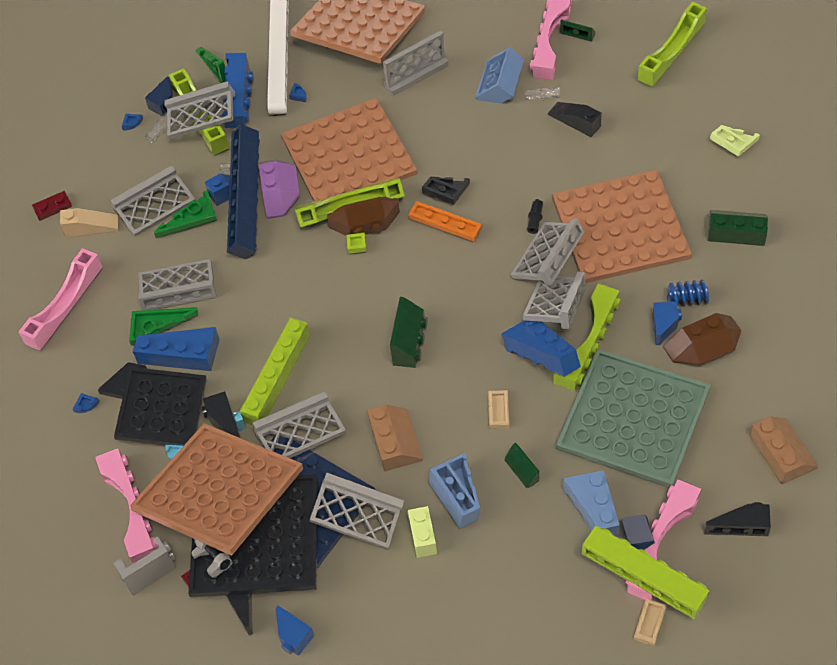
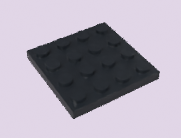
M129 367L114 433L115 440L184 446L197 432L207 380L206 375Z

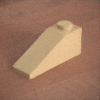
M80 208L60 210V226L65 237L119 231V216L117 214Z

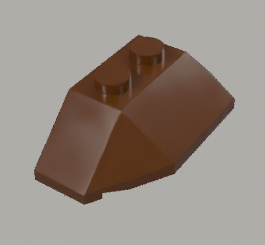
M376 197L343 205L333 213L327 214L329 228L345 236L357 233H365L367 235L385 231L400 213L398 198Z
M715 313L681 328L663 348L673 363L680 362L701 366L735 351L741 329L731 316Z

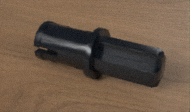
M539 199L533 201L531 212L528 214L527 231L531 234L538 233L539 223L543 218L541 214L543 201Z

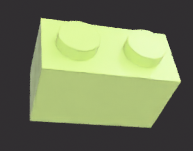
M428 506L408 510L417 558L437 554Z

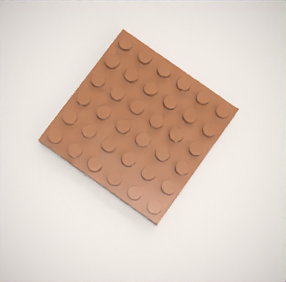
M319 0L291 29V36L381 64L424 14L425 6L407 0Z
M377 98L280 133L314 202L395 177L403 180L417 175L414 163Z
M657 170L552 193V199L561 223H569L571 219H578L585 231L572 252L578 271L585 272V283L691 259L692 257L688 243Z
M203 424L132 502L130 507L132 511L232 556L303 470V466L300 462Z

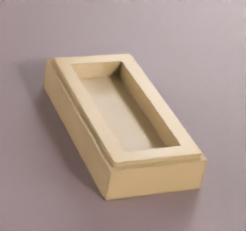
M508 390L488 391L489 428H509Z
M645 599L633 640L655 646L666 611V604Z

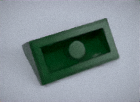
M562 19L560 21V33L592 42L595 36L593 28Z
M515 442L505 456V462L526 488H530L539 482V470Z

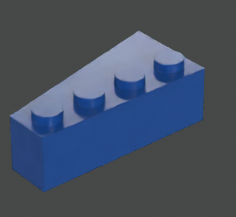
M226 53L225 59L228 66H225L226 82L228 81L235 91V97L233 98V121L224 123L225 128H237L240 124L246 126V121H249L248 107L251 106L249 95H252L251 82L254 80L253 71L250 72L246 53ZM224 111L222 117L228 116V112Z
M524 320L501 333L508 352H516L523 359L526 357L532 359L533 363L537 365L543 364L546 369L564 377L581 367L576 349L543 322Z
M216 327L139 335L134 345L133 354L138 364L211 371L220 339Z

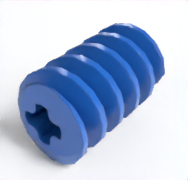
M693 280L691 285L688 281H685L684 285L681 282H677L676 287L674 283L670 282L667 289L668 302H677L678 306L681 300L685 306L687 300L693 305L695 299L701 304L702 298H704L708 304V287L704 280H700L699 285L696 280Z

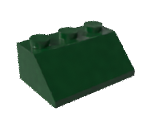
M710 210L708 241L765 246L768 217L766 214Z
M405 297L399 298L390 341L393 366L416 368L417 361L421 360L420 344H424L425 334L423 333V328H427L428 318L424 315V309Z

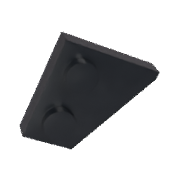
M430 177L422 186V193L454 205L470 185V179L464 178V181H453V177Z
M126 363L98 389L99 394L122 399L129 367L147 369L146 365Z

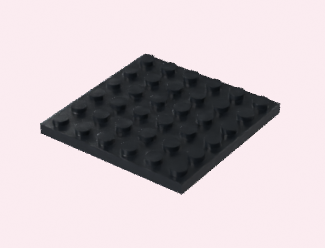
M317 474L298 475L231 556L232 565L218 576L213 578L207 572V569L214 561L210 555H203L194 559L192 551L197 546L195 539L192 538L189 596L204 597L317 590V524L309 522L318 497Z

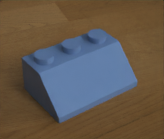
M509 47L488 59L475 98L494 103H503L511 100L515 95L514 91L519 82L520 72L523 69L524 58Z

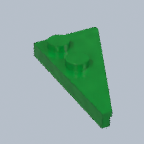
M203 47L196 49V53L219 82H226L224 61Z
M208 190L204 191L203 196L197 201L192 200L186 207L172 216L173 219L167 224L162 223L158 226L154 234L158 238L217 220Z
M197 307L132 311L130 345H135L139 335L161 333L197 316Z

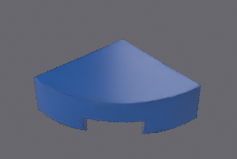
M294 83L289 94L290 100L306 102V92L299 84Z
M125 114L121 126L122 130H131L137 127L142 122L143 116L141 114Z
M81 393L73 407L74 413L91 411L100 401L96 397Z

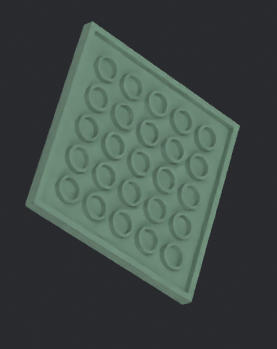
M597 349L556 443V449L670 488L671 485H674L711 385Z

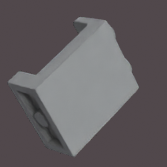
M158 536L154 538L158 548L126 568L121 558L113 563L132 595L137 594L176 569L173 563L176 559L165 540L161 542Z

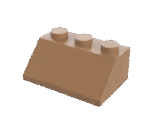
M386 404L367 410L384 471L423 461L407 409Z
M769 416L752 424L750 437L781 484L818 469V465L786 418Z

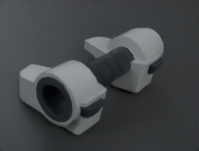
M195 539L197 547L192 551L194 559L203 555H210L214 559L207 569L211 577L218 576L232 565L231 555L225 552L219 553L216 548Z

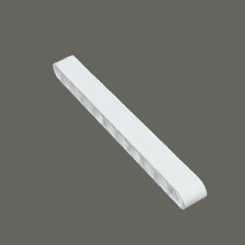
M270 0L269 115L287 114L289 0Z

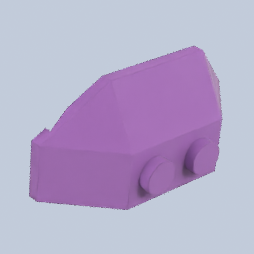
M278 159L260 162L261 186L267 219L284 217L300 196L296 165Z

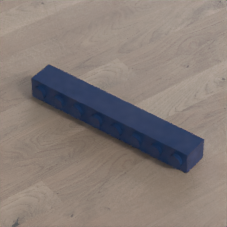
M240 124L232 131L227 253L247 259L255 253L257 248L256 220L258 217L257 189L259 186L257 182L260 139L259 131Z

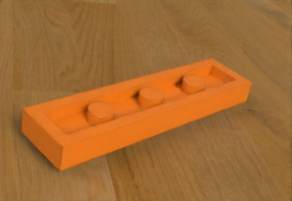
M418 201L415 202L408 214L411 220L475 242L482 230V224Z

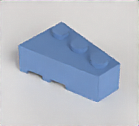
M466 453L431 468L428 481L460 529L478 521L480 511L476 490L471 479V472L466 461Z
M604 470L563 478L564 492L573 501V505L582 514L584 521L591 531L596 525L600 528L608 529L612 535L618 537L620 525Z

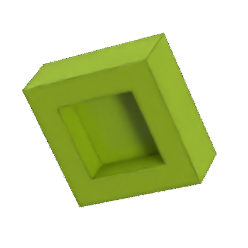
M365 233L346 235L348 254L367 252Z

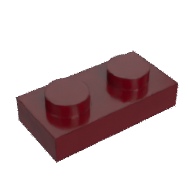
M64 190L32 204V207L39 221L59 213L60 210L71 208L72 205Z

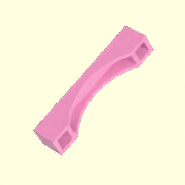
M547 0V11H544L543 14L544 23L540 25L541 35L537 36L538 47L534 48L533 58L535 59L531 60L530 70H533V78L553 80L556 70V55L551 49L549 40L552 33L560 25L561 19L566 21L569 18L572 0Z
M83 248L72 261L66 280L53 301L43 311L30 317L18 332L25 345L39 351L43 348L102 269V264L97 254Z
M117 448L95 458L105 483L114 486L128 500L130 521L124 543L129 557L134 564L153 552L158 546L154 540L155 537L150 536L149 532L152 531L149 520H145L143 515L131 510L130 505L140 494L137 487L132 486L131 482L135 480L131 470L127 471L126 466L129 465L126 455H121Z
M677 480L675 486H670L667 493L669 499L667 503H662L659 510L661 516L659 520H654L651 527L655 543L645 549L650 557L657 560V550L665 534L676 523L692 515L700 498V488L681 480ZM626 580L625 583L628 584L627 593L643 600L646 598L653 600V595Z

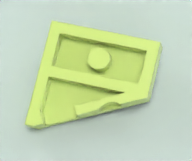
M721 125L711 133L710 139L735 155L740 156L759 140L760 135L754 133V136L743 134L744 130L732 129Z

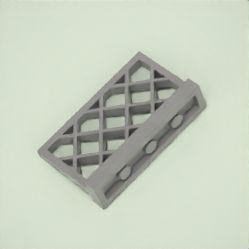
M441 30L383 61L385 74L383 86L392 96L449 66V61L445 58L444 35ZM424 47L421 53H418L420 48ZM431 48L432 50L430 51V53L426 55L428 50ZM415 56H418L417 59L415 60V62L412 63V60L414 59V57H415ZM395 63L392 69L389 68V65ZM401 64H404L400 71L397 70Z
M227 81L165 100L168 138H175L233 121V98L235 97V91ZM227 100L223 105L220 104L221 101ZM211 104V106L207 110L204 109L205 106ZM216 106L220 107L215 114L212 113ZM195 109L192 114L188 113L190 110ZM203 111L204 114L199 119L196 118L198 113ZM224 111L228 112V116L220 117ZM179 114L176 119L173 118V115ZM185 115L188 116L184 123L180 122ZM209 115L212 116L208 122H204ZM192 120L197 121L193 126L188 127ZM177 124L180 125L177 131H173Z
M171 165L113 198L111 203L116 214L121 217L135 237L177 213L192 200H196ZM177 181L179 184L178 189L168 188L169 184ZM156 191H164L162 198L153 197ZM167 192L176 193L175 200L165 199ZM179 194L187 195L189 198L184 202L178 201ZM142 199L149 200L147 207L138 206L139 201ZM151 202H161L160 208H150ZM164 203L173 204L172 209L162 210ZM127 208L133 209L132 216L124 215L122 211ZM136 210L146 211L144 218L135 217ZM149 212L158 213L155 219L147 218ZM133 221L143 222L142 226L135 230L132 226Z
M571 219L569 223L544 222L510 274L513 279L541 280L545 285L551 286L585 233L579 220ZM554 235H557L556 237H554V238L550 239L549 241H547L548 238H550V237H552V236H554ZM548 248V250L542 252L541 254L538 253V252H540V251H542V250ZM540 261V263L536 264L533 267H530V265ZM526 267H528L527 270H525V271H523V272L520 273L521 270H523V269H525Z
M211 259L138 273L140 293L138 296L142 310H155L216 298ZM208 266L203 272L198 270L200 267ZM188 270L189 272L185 276L180 274L182 271ZM194 273L199 275L195 280L190 278ZM164 274H171L167 279L162 277ZM175 277L180 278L177 283L171 282ZM143 278H153L149 282L143 280ZM157 281L163 282L159 287L154 286Z
M577 272L575 277L557 276L551 286L545 285L543 281L538 280L523 313V320L561 323L562 329H570L586 289L585 272Z
M325 391L253 422L255 435L261 441L263 447L270 451H274L275 448L283 449L284 453L282 455L288 458H292L346 434V429L331 406ZM326 409L330 412L328 418L318 416L319 412ZM303 419H312L310 426L300 423ZM316 420L325 422L323 429L314 427ZM329 424L337 425L339 430L331 432L327 431ZM292 426L294 430L292 434L282 432L283 428ZM298 428L307 430L305 437L296 435ZM311 432L321 434L320 438L316 440L309 439ZM269 434L276 435L274 442L267 441L264 437ZM280 436L289 438L287 445L277 443ZM293 440L303 442L298 448L290 447Z
M326 473L309 522L388 549L404 500ZM324 490L333 492L336 499L326 503L323 497ZM348 497L353 500L355 506L346 510L341 500ZM338 502L343 512L333 516L329 505ZM366 504L372 506L375 512L365 517L361 509ZM325 508L330 518L321 520L315 516L318 510ZM357 509L362 519L353 523L348 513ZM384 512L394 514L393 520L385 524L380 514ZM345 515L349 525L345 527L338 526L335 519ZM377 516L382 526L372 530L368 519ZM364 522L369 532L360 534L357 532L355 525ZM384 529L387 535L386 541L377 540L374 533Z

